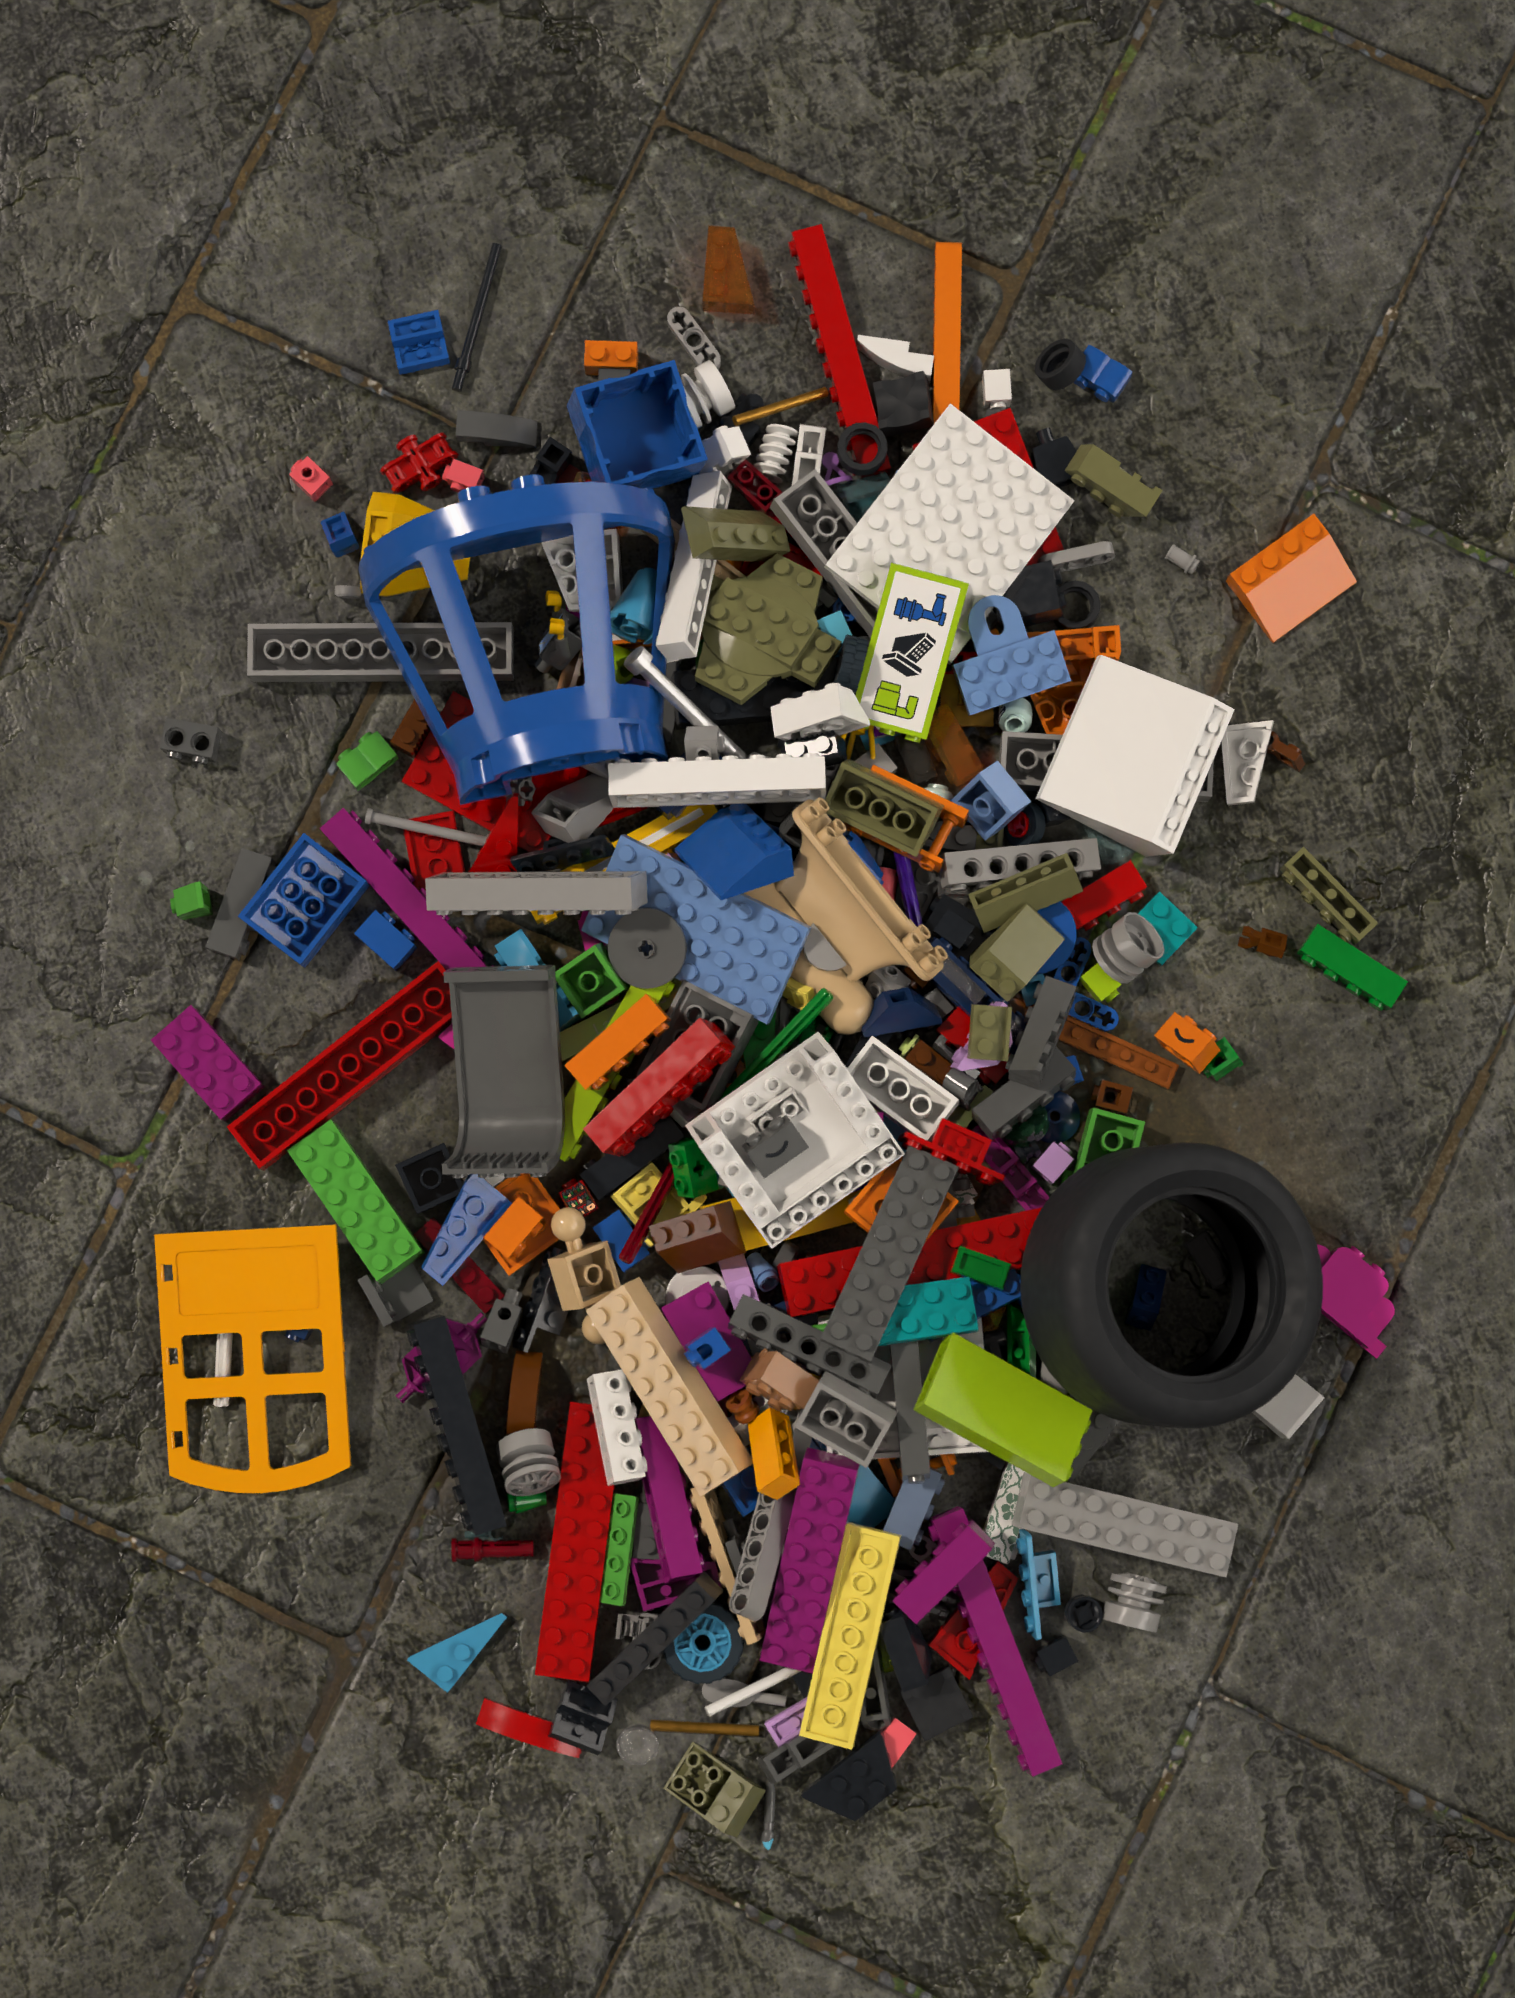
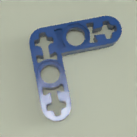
M1081 937L1076 938L1075 946L1081 943L1084 945L1083 950L1086 951V954L1081 953L1076 961L1082 963L1079 967L1074 962L1066 961L1057 968L1054 979L1074 986L1077 985L1091 954V945L1088 940ZM1073 950V952L1071 953L1069 959L1072 960V958H1073V956H1074V954H1075V950ZM1072 967L1076 973L1075 978L1072 981H1065L1061 977L1062 968ZM1076 992L1074 1002L1068 1014L1069 1016L1105 1032H1109L1117 1026L1119 1017L1114 1009ZM1083 1001L1088 1004L1089 1013L1087 1015L1080 1016L1076 1014L1074 1007L1077 1002ZM1094 1007L1099 1008L1097 1014L1104 1016L1106 1013L1111 1014L1110 1019L1113 1020V1024L1108 1023L1106 1026H1103L1102 1020L1098 1017H1094V1022L1090 1021L1089 1018L1094 1013Z

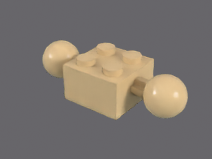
M571 1207L558 1210L551 1220L553 1234L559 1240L565 1241L568 1251L547 1259L563 1311L582 1308L587 1310L621 1286L608 1241L582 1245L580 1237L585 1230V1219L580 1211ZM587 1314L582 1323L583 1335L593 1344H605V1341Z

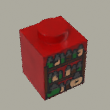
M575 1178L562 1185L563 1191L559 1192V1195L566 1207L577 1209L584 1217L599 1209L583 1180L577 1182Z

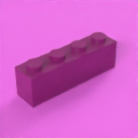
M973 1520L967 1525L962 1522L951 1533L954 1538L948 1544L943 1541L932 1552L935 1557L929 1563L924 1560L913 1571L916 1576L911 1581L904 1579L895 1588L897 1594L893 1602L915 1624L993 1549L995 1542Z

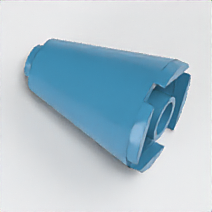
M646 567L638 570L610 611L612 634L632 643H636L637 639L644 640L643 644L652 643L657 571L655 569Z

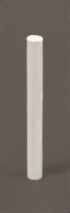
M785 1667L705 1706V1710L710 1717L801 1671Z

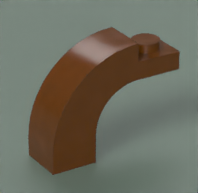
M516 1350L508 1405V1435L517 1431L536 1428L543 1353H527Z

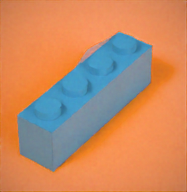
M519 929L495 945L498 953L494 956L501 966L545 965L522 929ZM556 982L559 1030L562 1032L581 1020V1018Z

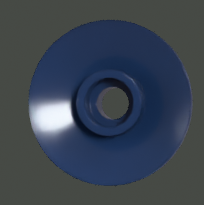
M1061 1091L1053 1095L1054 1098L1049 1104L1044 1107L1040 1105L1034 1109L1033 1115L1027 1120L1034 1136L1046 1143L1055 1142L1057 1144L1070 1139L1080 1124L1078 1105L1072 1097ZM1055 1111L1059 1114L1058 1121L1050 1119L1051 1112Z

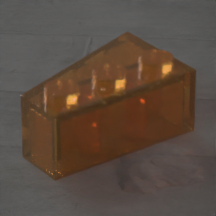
M708 226L702 300L703 311L755 315L754 301L735 228Z
M945 703L936 708L927 739L930 738L934 745L931 750L937 761H943L947 769L944 773L950 784H955L956 787L960 788L969 783L985 767L950 705Z

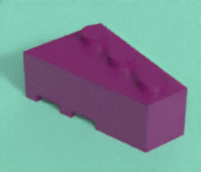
M631 1558V1568L643 1612L669 1606L696 1579L692 1578L665 1584L660 1560ZM704 1562L702 1572L705 1571L723 1590L718 1577L717 1564L715 1562Z

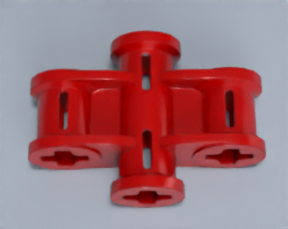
M444 432L434 435L420 445L417 443L418 438L416 435H410L396 445L397 450L402 451L403 455L388 462L380 469L381 474L386 475L391 483V490L394 494L406 490L418 481L422 484L420 487L422 491H428L441 483L442 477L437 475L435 471L452 463L453 459L458 457V453L453 451L446 440L447 435Z

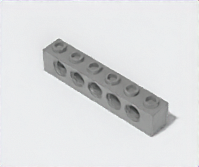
M1097 838L943 853L939 856L943 859L940 871L942 889L950 888L951 892L967 890L966 886L976 885V889H982L1020 873L1021 871L1017 870L1015 866L1016 860H1020L1024 864L1025 871L1041 864V857L1051 860L1065 853L1074 859V869L1078 879L1092 878L1093 873L1101 870ZM991 862L997 864L999 874H994L990 870ZM965 865L972 867L974 871L973 877L966 875L964 871Z

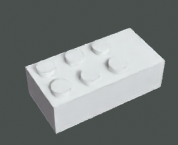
M873 1036L847 1068L872 1107L879 1112H883L884 1116L906 1132L931 1142L940 1119L948 1120L959 1105L958 1098Z

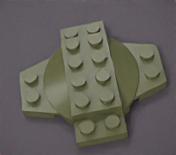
M778 553L747 577L736 579L727 577L723 580L713 575L701 632L704 643L695 674V681L740 705L767 685V681L772 677L781 676L783 679L793 676L815 688L842 646V641L819 630L814 613L822 587L823 576Z

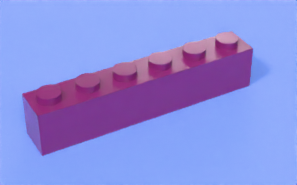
M652 1417L636 1418V1429L640 1430L642 1436V1445H640L641 1455L647 1461V1472H645L646 1476L642 1478L664 1582L666 1584L696 1578L703 1573L704 1559L697 1550L698 1533L696 1527L692 1526L690 1519L692 1506L690 1500L686 1499L684 1489H686L685 1476L683 1473H680L679 1461Z

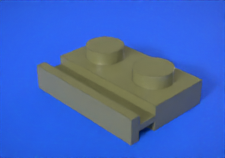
M971 1004L967 1058L1008 1061L1012 1007Z

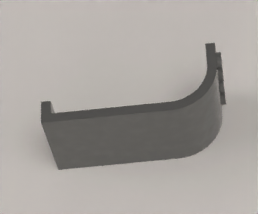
M555 965L451 967L443 973L444 983H449L459 1103V1131L452 1156L442 1163V1174H452V1178H465L468 1174H478L479 1178L493 1177L494 1174H504L506 1178H513L530 1173V1177H544L559 1161L565 1133V1099Z

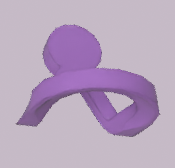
M833 452L824 454L822 458L823 466L828 469L824 481L828 486L842 481L852 482V476L846 475L837 467L839 459ZM832 469L841 476L829 480Z

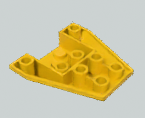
M373 492L366 512L361 558L364 555V549L374 544L381 537L414 518L435 510L399 494ZM470 557L454 560L453 563L459 580H468ZM421 567L403 572L388 583L379 596L389 597L430 588L424 568ZM360 580L361 594H363L362 585H361V580Z

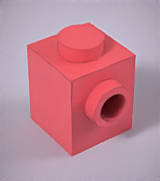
M308 456L304 460H298L292 466V472L289 474L292 481L314 502L333 485L330 477Z

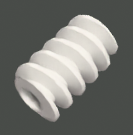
M770 424L766 427L767 434L762 438L764 444L760 445V454H757V463L753 466L772 483H782L783 480L777 477V474L786 473V470L780 467V465L789 464V460L783 456L792 455V450L787 448V445L794 446L796 444L790 436H798L799 432L789 426Z

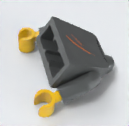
M546 591V606H554V609L551 610L552 618H550V625L539 640L540 657L534 664L540 672L545 674L549 672L552 666L558 670H563L582 648L580 618L561 608L562 597L558 591Z

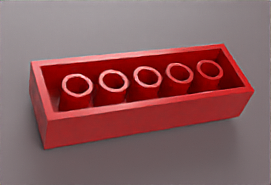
M699 1018L591 1120L583 1130L603 1153L616 1156L627 1155L634 1149V1143L640 1137L644 1138L654 1130L655 1127L653 1125L660 1118L665 1119L673 1112V1106L679 1100L683 1101L692 1094V1088L698 1082L702 1083L712 1075L713 1072L711 1070L718 1063L723 1064L731 1057V1051L736 1046L715 1023Z

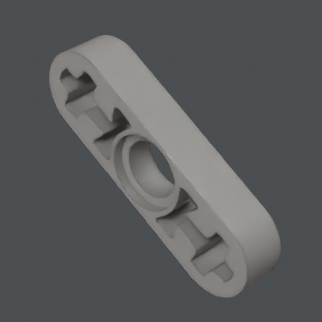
M683 307L671 309L667 316L668 326L695 364L699 366L705 362L704 356L701 353L705 348V354L708 358L714 357V365L719 370L721 365L719 352L689 311ZM678 315L680 318L684 316V325L687 328L684 333L680 323L674 324V316ZM692 334L699 335L702 339L701 343L696 347L688 345L686 341Z
M1103 541L1048 553L1041 556L1038 562L1051 560L1055 569L1060 568L1061 572L1109 562L1114 559L1115 553L1112 543Z

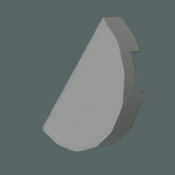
M812 923V928L803 946V953L808 962L815 968L825 971H837L846 966L847 964L815 924Z

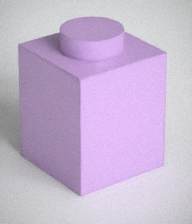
M1053 1142L1031 1168L1052 1185L1074 1160L1070 1156L1072 1151L1062 1142L1058 1145Z

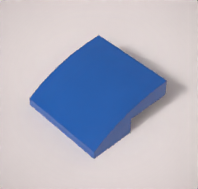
M438 310L388 320L400 375L450 364Z

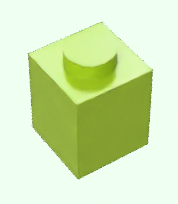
M1098 963L1079 979L1082 985L1099 1003L1103 1000L1109 1003L1120 994L1117 989L1122 984L1106 974Z

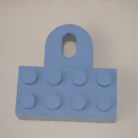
M987 596L974 604L968 616V629L977 656L951 665L968 715H973L1071 681L1055 630L1028 638L1019 609L1010 599L1003 596ZM988 607H995L1000 613L1004 629L999 635H993L989 631L984 615Z

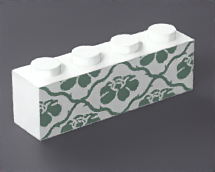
M1007 1461L983 1531L995 1542L993 1549L986 1557L1009 1564L1010 1559L1015 1560L1018 1553L1016 1540L1021 1528L1012 1526V1521L1025 1471Z

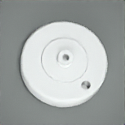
M701 1266L675 1274L667 1286L665 1302L667 1305L708 1281L726 1313L730 1303V1296L722 1276L711 1268Z

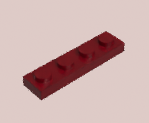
M433 1217L414 1234L428 1252L442 1225ZM470 1256L451 1276L484 1314H487L492 1309L496 1299L502 1300L505 1296Z

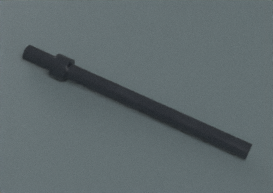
M492 243L460 358H457L455 364L456 374L451 389L457 392L462 391L466 373H469L472 362L470 359L502 249V245L498 243Z

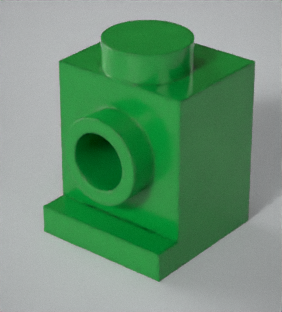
M1225 1037L1216 1042L1220 1052L1203 1070L1207 1078L1213 1076L1216 1081L1238 1066L1240 1068L1244 1065ZM1218 1060H1224L1222 1064L1216 1066Z

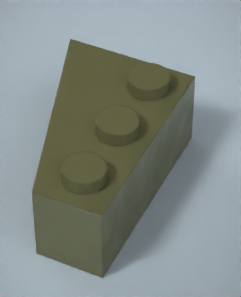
M1094 444L1080 445L1065 469L1072 476V482L1088 489L1090 496L1098 502H1104L1109 507L1108 511L1116 517H1146L1163 490L1157 486L1154 488L1147 487L1140 482L1142 476L1136 472L1131 476L1120 467L1121 462Z

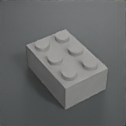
M825 1371L794 1427L867 1468L898 1412Z

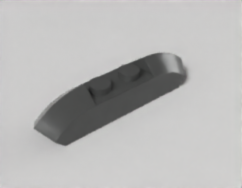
M879 1638L861 1712L863 1727L874 1731L883 1730L891 1724Z

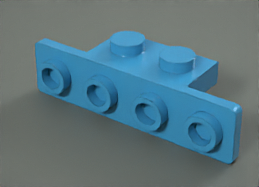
M1019 1529L1020 1538L1016 1540L1018 1553L1022 1555L1019 1573L1025 1586V1590H1022L1021 1595L1023 1605L1027 1607L1024 1625L1027 1633H1030L1035 1640H1041L1039 1608L1061 1605L1056 1552L1054 1550L1033 1553L1031 1534L1025 1529Z

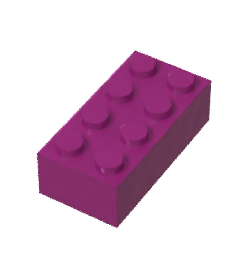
M192 1005L186 1008L151 1039V1042L218 1118L224 1122L230 1119L266 1087L197 1008Z

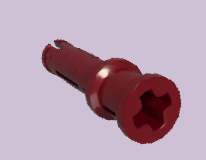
M475 1537L474 1540H457V1538H452V1562H457L458 1559H474L475 1562H479L482 1558L534 1557L533 1539L482 1541V1538L479 1539V1537Z

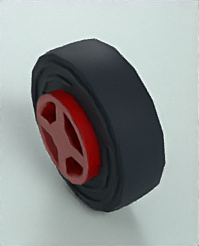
M1030 802L1004 827L1006 839L1012 846L1038 844L1041 841L1046 826L1042 809L1037 804Z

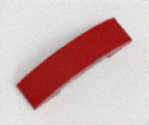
M484 1698L476 1725L512 1739L571 1757L579 1758L582 1749L548 1737L552 1724L551 1720Z

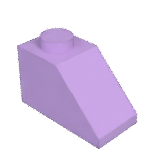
M744 1254L718 1261L734 1310L743 1294L760 1302Z

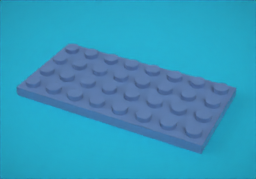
M625 834L620 835L606 871H646L648 903L640 906L639 909L654 908L666 912L679 923L686 938V959L682 969L675 978L682 982L686 980L753 1014L755 1019L769 1024L812 927L744 893L720 900L686 864ZM615 910L605 911V914L591 915L588 912L581 931L608 944L613 927L624 915L615 914ZM646 941V945L642 947V952H647L649 956V951L653 950V945H648Z

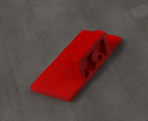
M944 1118L940 1119L931 1142L909 1132H905L898 1137V1141L903 1143L902 1147L907 1150L908 1146H911L919 1151L923 1150L932 1154L931 1156L959 1166L957 1173L963 1175L971 1173L976 1176V1181L984 1185H995L1005 1179V1175L982 1165L992 1140Z

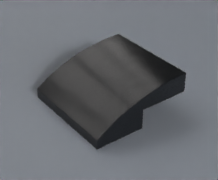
M568 1680L559 1700L548 1737L599 1755L602 1752L607 1729L612 1724L618 1699L613 1698L605 1706L587 1687Z

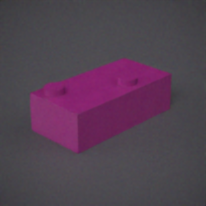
M709 1281L661 1308L686 1352L687 1349L684 1345L710 1327L717 1329L731 1351L705 1369L696 1367L717 1402L746 1386L740 1381V1378L752 1358L742 1340L731 1334L732 1330L728 1329L730 1319Z

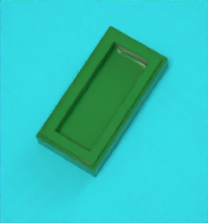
M959 1246L950 1273L961 1277H969L972 1281L1002 1291L1011 1264Z

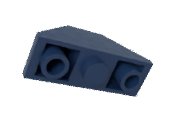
M906 987L882 992L873 1001L872 1012L867 1022L861 1027V1031L864 1037H876L886 1033L904 1032L909 1029L942 1024V1018L934 1003L911 988Z

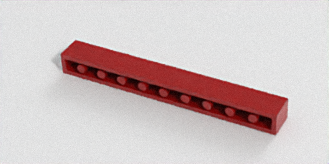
M822 224L793 231L788 247L791 257L796 256L798 265L795 266L797 279L804 283L805 290H802L805 306L810 305L812 314L808 315L812 330H817L819 337L815 339L816 347L819 354H824L826 361L822 363L825 378H830L833 386L829 388L831 400L833 403L837 402L839 411L836 412L839 427L844 426V429L855 423L866 422L879 428ZM861 434L852 437L848 442L847 452L851 451L854 462L867 464L876 457L878 446L871 436ZM886 456L884 464L878 471L870 475L858 476L859 482L862 483L889 476L891 467L888 456Z

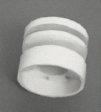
M711 360L694 368L696 381H693L687 373L681 375L685 386L688 410L697 429L702 427L700 416L706 423L711 422L709 409L712 408L720 417L735 409L731 393Z

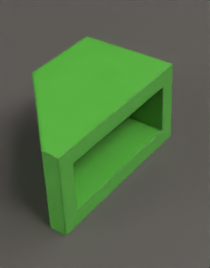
M200 881L173 890L174 898L170 899L172 913L177 914V917L181 920L213 915L209 889Z

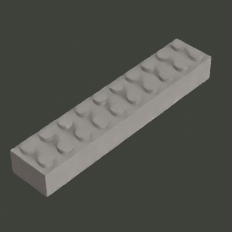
M475 622L495 681H514V628L512 622ZM375 623L248 624L247 676L252 682L405 681ZM392 623L422 681H464L443 623Z

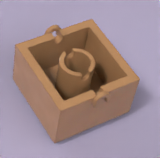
M766 1348L754 1354L740 1378V1381L747 1385L746 1390L758 1397L760 1395L768 1400L767 1404L777 1411L804 1409L819 1382L818 1379L778 1351L768 1352Z

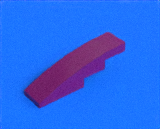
M978 1125L971 1130L989 1139ZM998 1137L991 1141L983 1160L990 1169L1005 1175V1179L1001 1183L1025 1211L1043 1207L1050 1197L1039 1186L1036 1179L1002 1139Z

